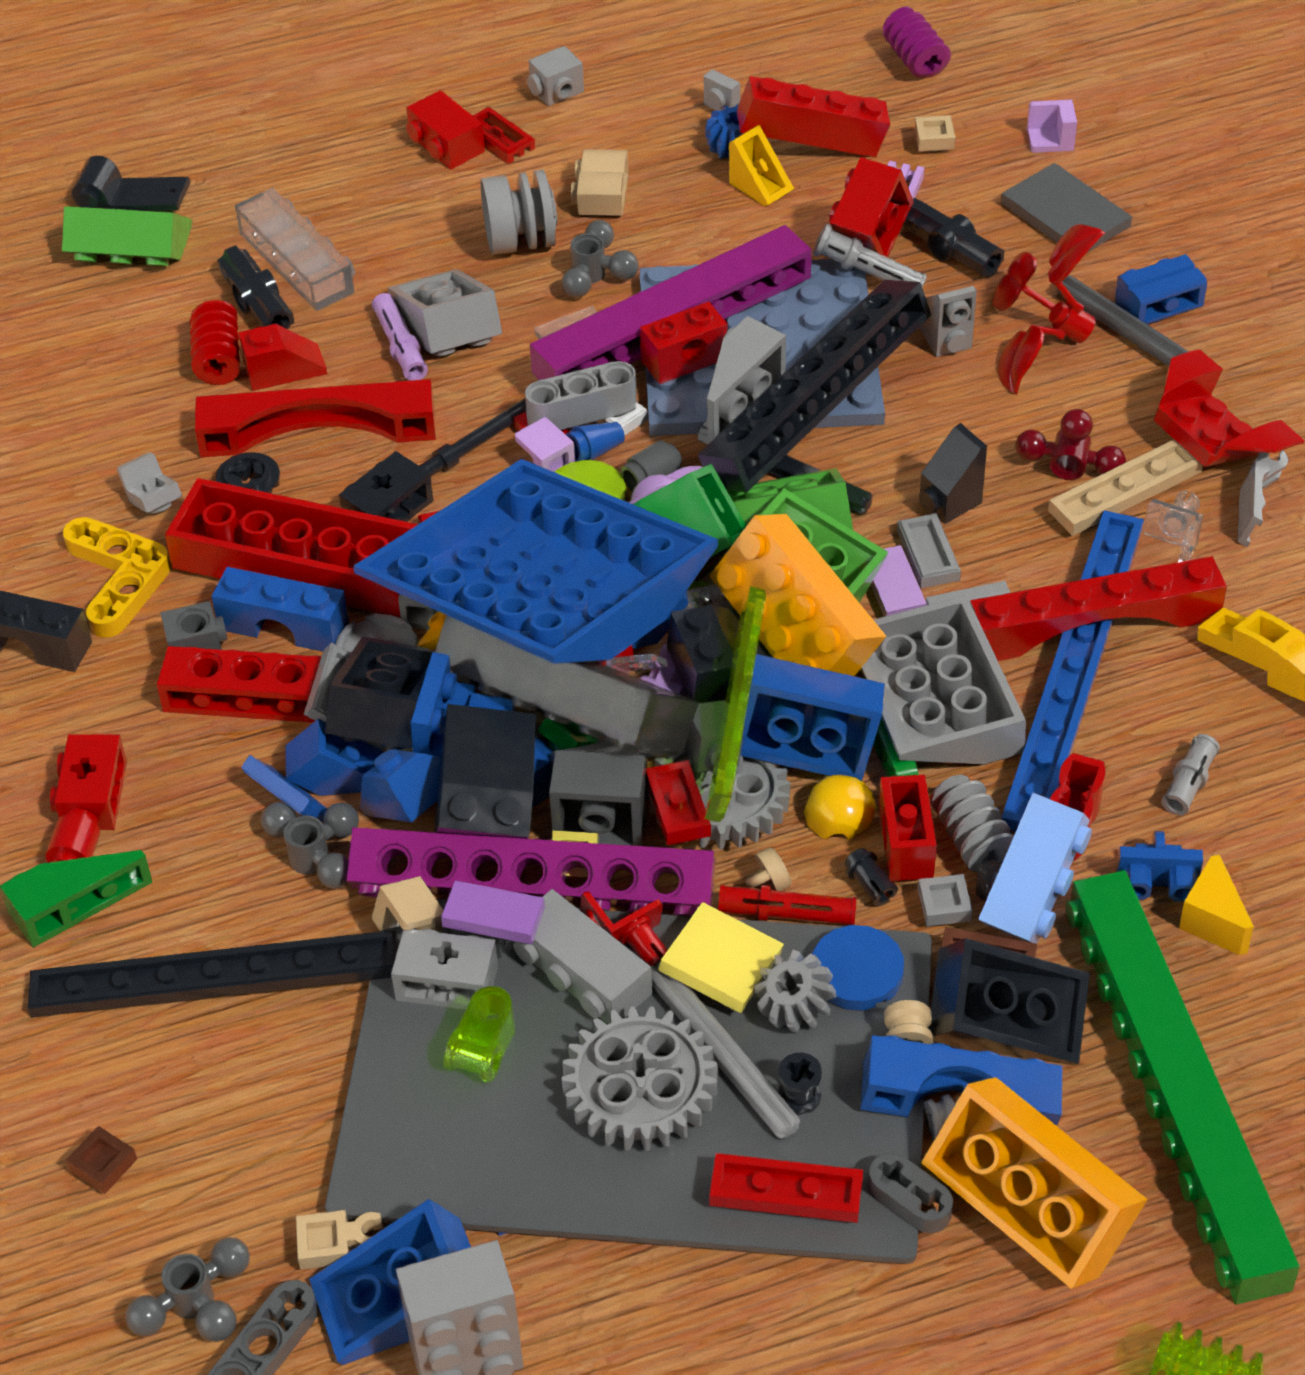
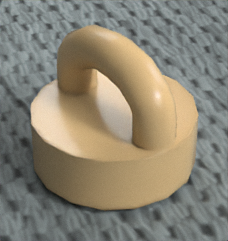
M767 847L755 854L760 870L746 878L745 884L747 887L753 888L768 882L772 890L783 891L791 886L790 875L774 848Z

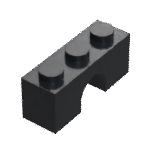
M0 590V652L9 637L25 643L32 650L37 664L76 672L92 644L84 609Z

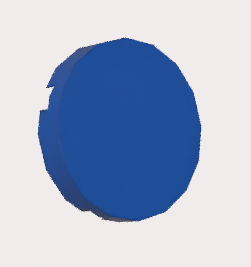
M849 925L834 929L820 939L812 952V955L817 956L821 961V966L828 967L833 975V980L829 984L835 988L836 997L827 1001L848 1010L875 1008L876 1003L882 1002L885 999L886 1002L892 999L903 983L904 957L898 944L885 932L873 927Z

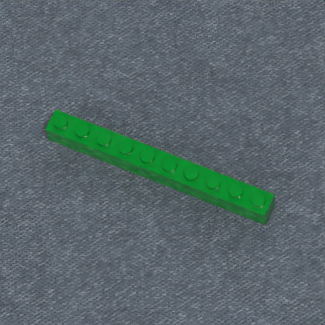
M1126 870L1073 881L1071 900L1065 904L1068 922L1072 928H1078L1082 955L1086 964H1093L1097 973L1096 985L1101 1000L1110 1004L1113 1012L1112 1024L1118 1040H1125L1128 1047V1062L1131 1073L1136 1080L1141 1079L1146 1090L1145 1104L1148 1114L1152 1119H1158L1162 1128L1161 1139L1164 1152L1169 1160L1175 1159L1180 1171L1179 1185L1182 1195L1187 1202L1192 1201L1198 1214L1196 1217L1198 1233L1202 1242L1210 1244L1216 1257L1214 1267L1220 1285L1223 1288H1229L1235 1305L1292 1292L1300 1265Z

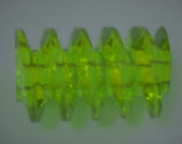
M1176 1321L1167 1332H1164L1149 1375H1157L1161 1369L1165 1371V1375H1263L1265 1370L1263 1369V1354L1256 1351L1247 1363L1243 1362L1242 1345L1236 1343L1230 1352L1225 1355L1223 1354L1222 1337L1216 1336L1207 1347H1204L1201 1329L1196 1328L1189 1338L1185 1340L1183 1339L1182 1322Z

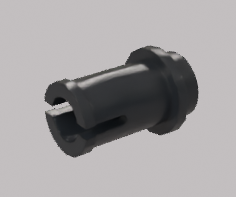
M859 848L852 852L844 862V866L847 868L846 875L849 879L857 880L872 899L875 906H882L890 901L884 893L888 892L891 897H894L898 892V887L895 883H892L876 863L878 858L873 851H867L865 848Z

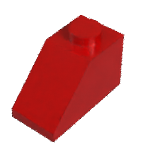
M278 324L238 332L244 366L252 391L327 374V368L319 345Z

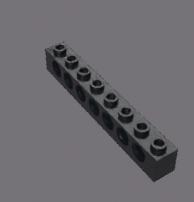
M882 281L698 454L702 466L705 467L712 464L726 490L747 493L932 315L921 282Z

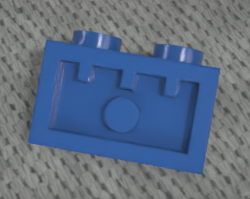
M432 652L411 720L413 752L442 757L447 704L468 706L472 693H475L474 685L456 682L457 675L450 673V655Z

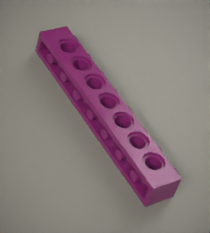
M352 827L347 882L354 889H359V895L375 898L378 896L380 886L419 876L432 894L448 895V898L455 880L543 897L553 889L568 902L580 904L581 895L589 891L605 911H610L611 906L629 907L628 912H635L659 899L663 904V910H674V915L693 916L702 902L712 907L716 859L714 851ZM396 856H406L408 858L406 870L400 875H389L387 873L389 861ZM444 858L453 861V869L447 877L441 879L432 877L431 869L436 861ZM491 861L498 864V872L492 880L482 882L476 879V870L482 863ZM532 864L541 866L543 868V876L537 883L527 885L520 881L521 872L525 867ZM576 867L586 869L589 876L584 885L572 888L565 884L566 874L571 869ZM621 870L631 872L634 875V881L628 889L617 891L610 887V879L613 874ZM666 873L676 875L680 881L674 892L662 894L655 889V882L659 876Z

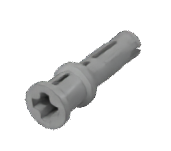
M827 223L824 225L812 252L817 257L822 254L841 263V268L851 270L855 267L882 281L921 282L923 287L927 277L925 273H920L893 259L863 247V242L857 237L850 239L833 231L832 226Z

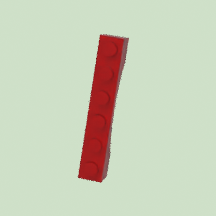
M431 379L197 396L195 404V433L200 458L241 454L254 445L274 436L314 427L361 429L381 435L396 443L436 440Z
M1213 556L979 598L970 600V604L997 661L1021 657L1035 646L1060 633L1081 625L1106 619L1124 617L1151 618L1166 621L1179 627L1202 624L1223 608L1227 585Z

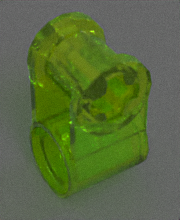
M487 986L474 993L458 1027L453 1031L447 1043L443 1059L445 1069L454 1071L456 1068L476 1073L481 1075L482 1081L488 1083L495 1079L505 1051L516 1029L511 997L506 990L496 986ZM493 1014L500 1015V1016H498L497 1018H492V1019L486 1018L487 1016L493 1015Z

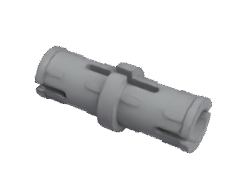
M1206 734L1194 736L1184 759L1176 763L1172 773L1174 779L1161 801L1162 806L1169 813L1182 816L1184 813L1187 814L1197 791L1206 785L1209 778L1208 769L1220 749L1219 743L1213 737Z

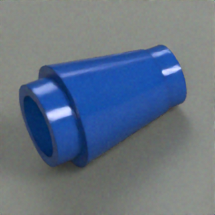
M617 421L574 426L569 433L565 434L574 442L575 461L595 460L618 445L623 444L625 440L624 430Z

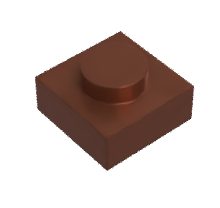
M97 1126L65 1161L69 1171L106 1194L137 1160L134 1148L100 1126Z

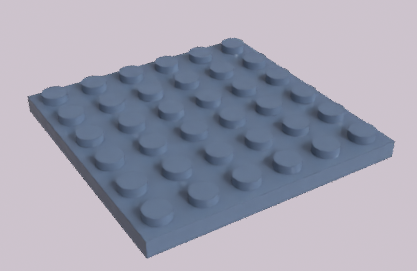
M811 259L810 279L724 320L728 324L729 330L732 327H736L743 319L749 316L785 334L787 371L868 295L866 275L864 271L855 267L851 270L841 268V263L833 259ZM697 265L639 268L640 291L655 286ZM717 363L660 385L645 367L650 436L699 433L700 425L707 420V397ZM879 367L862 381L815 428L884 425L885 410Z

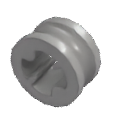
M948 1094L943 1095L938 1103L928 1099L923 1104L926 1124L933 1140L937 1137L955 1106L953 1099Z

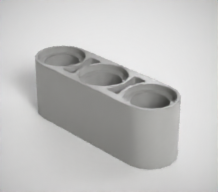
M617 361L531 383L525 390L528 426L546 417L557 428L563 430L630 412L637 403L635 369L626 362Z

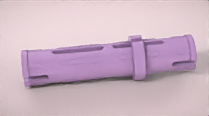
M389 293L377 295L372 301V309L376 313L383 331L389 340L391 356L395 361L399 362L404 377L408 381L423 379L427 375L428 367L420 354L421 347L418 339L411 335L398 309L395 298Z

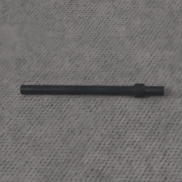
M525 398L452 445L444 444L432 452V458L419 466L430 472L431 477L439 471L447 472L459 464V458L514 424L513 417L526 412Z

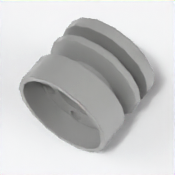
M544 169L533 171V188H530L526 172L519 173L517 190L511 191L506 175L480 178L482 209L491 255L517 252L519 234H524L530 250L537 249V232H540L544 247L555 246L557 211L554 194L547 181Z

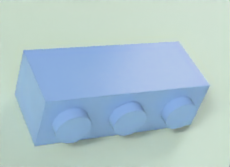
M1032 793L978 920L989 927L1022 941L1038 943L1040 937L1046 939L1056 918V913L1051 912L1058 895L1065 896L1071 885L1074 871L1069 868L1076 852L1082 854L1089 843L1092 828L1087 827L1090 821L1088 817L1080 811Z

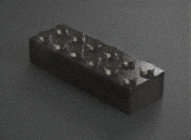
M448 615L445 617L435 649L436 653L450 655V673L457 675V681L470 683L472 680L479 683L478 689L485 693L503 697V694L511 696V703L534 711L538 707L546 711L544 717L567 725H570V722L579 724L578 731L600 739H604L605 736L615 739L614 746L633 753H639L641 750L663 757L665 750L683 753L699 702L596 661L553 664Z

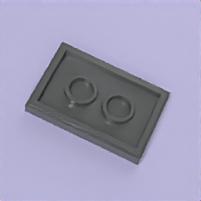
M1056 163L1049 165L1004 191L1001 196V203L1056 243H1058L1070 227L1077 224L1101 229L1106 234L1089 251L1131 227V215Z

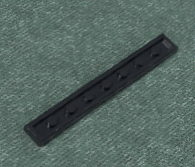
M390 930L30 970L28 1011L32 1018L392 978L391 973L399 948L397 931Z

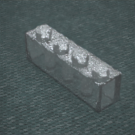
M270 188L235 205L240 234L316 311L355 293L353 284L355 269L350 259L345 255L342 256L334 248L328 237H322L314 229L312 222L307 217L303 218L295 210L288 198L284 199L274 188Z

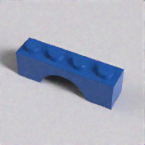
M872 1035L863 1060L860 1110L908 1117L914 1106L928 1095L944 1091L963 1093L967 1084L996 1077L1057 1126L1062 1116V1065L1046 1063L1035 1058L1019 1059L1000 1056L991 1051L975 1052L951 1048L942 1043L926 1044L907 1041L897 1036L882 1037Z

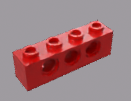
M168 646L157 681L163 712L314 723L315 720L304 715L322 656Z

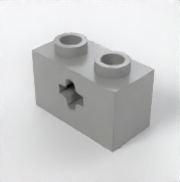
M432 929L403 930L391 973L395 1000L487 1012L498 969L495 940L473 934L462 936L439 933Z

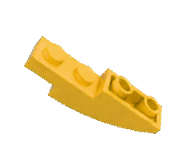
M1224 607L1198 626V641L1268 671V686L1305 702V634L1261 609H1257L1251 615L1245 617Z

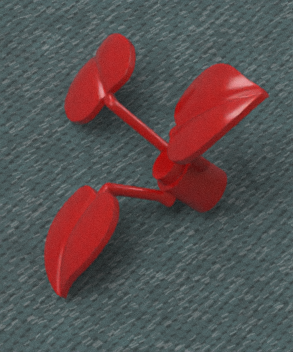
M1084 224L1070 227L1060 238L1050 255L1049 264L1052 268L1048 271L1049 282L1058 288L1068 302L1063 303L1060 301L1053 304L1026 285L1037 268L1036 258L1028 252L1018 254L1009 265L1007 274L999 281L992 299L993 306L996 309L1004 311L1010 308L1022 291L1051 310L1048 320L1052 323L1053 327L1031 325L1027 332L1018 331L1004 348L998 363V374L1000 381L1010 392L1018 395L1021 380L1042 347L1044 334L1053 335L1060 340L1066 336L1076 343H1082L1092 333L1096 322L1095 317L1083 310L1084 306L1075 300L1062 281L1071 273L1091 247L1106 234L1101 229Z

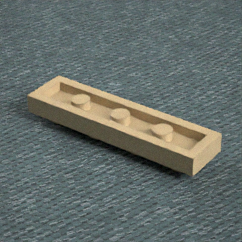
M1172 440L1050 499L1048 512L1074 536L1100 523L1104 510L1120 513L1201 473L1203 465L1178 442Z

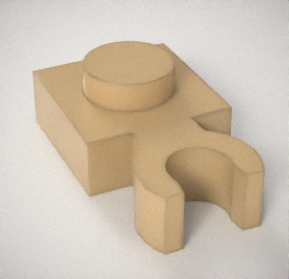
M345 1210L296 1216L297 1251L300 1270L329 1266L349 1253V1251L370 1239L371 1237L365 1236L367 1232L383 1229L381 1214L377 1212L364 1213L353 1222H348Z

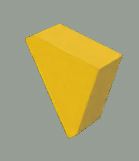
M760 125L729 142V183L766 207L794 190V187Z
M1220 854L1211 856L1184 901L1179 929L1237 955L1247 954L1254 926Z

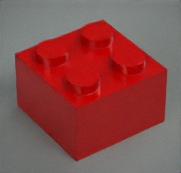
M860 157L856 167L851 168L846 176L845 191L841 200L836 201L831 208L829 221L833 231L850 239L857 237L863 242V247L888 258L914 202L902 170Z

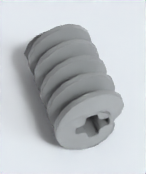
M954 775L942 781L934 789L930 796V804L935 812L938 813L937 816L945 826V830L950 838L953 839L956 849L961 852L960 856L965 864L968 865V869L973 872L990 870L1004 860L1014 834L1009 833L1010 828L1006 821L1001 820L1002 814L998 808L994 807V801L990 795L986 794L987 789L981 781H970L968 776Z

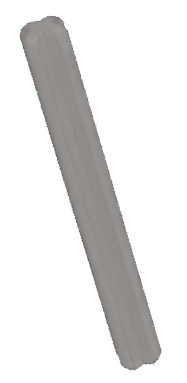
M660 962L655 966H651L652 987L681 1022L686 1019L690 1020L691 1034L699 1031L704 1033V1046L713 1047V1060L717 1062L720 1069L774 1134L780 1139H787L790 1135L795 1134L799 1129V1117L690 987L658 971Z

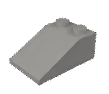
M458 269L387 287L388 293L395 298L398 309L413 336L418 339L422 348L431 354L433 353L435 356L451 354L456 351L455 347L468 343L471 346L489 343L491 337L502 334L494 290Z
M749 316L743 319L736 327L730 328L723 338L707 397L708 444L786 372V335Z

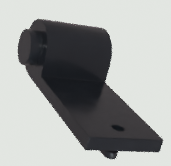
M96 155L86 160L71 193L75 203L85 208L136 211L179 210L191 182L189 177L122 178L118 167L113 161L104 156Z

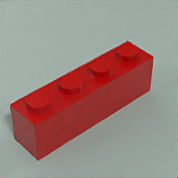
M749 76L737 108L740 133H746L760 125L766 138L875 158L890 127L886 101H881L874 97L865 98L849 95L837 90L828 91L812 88L805 84L796 85L780 82L768 77Z

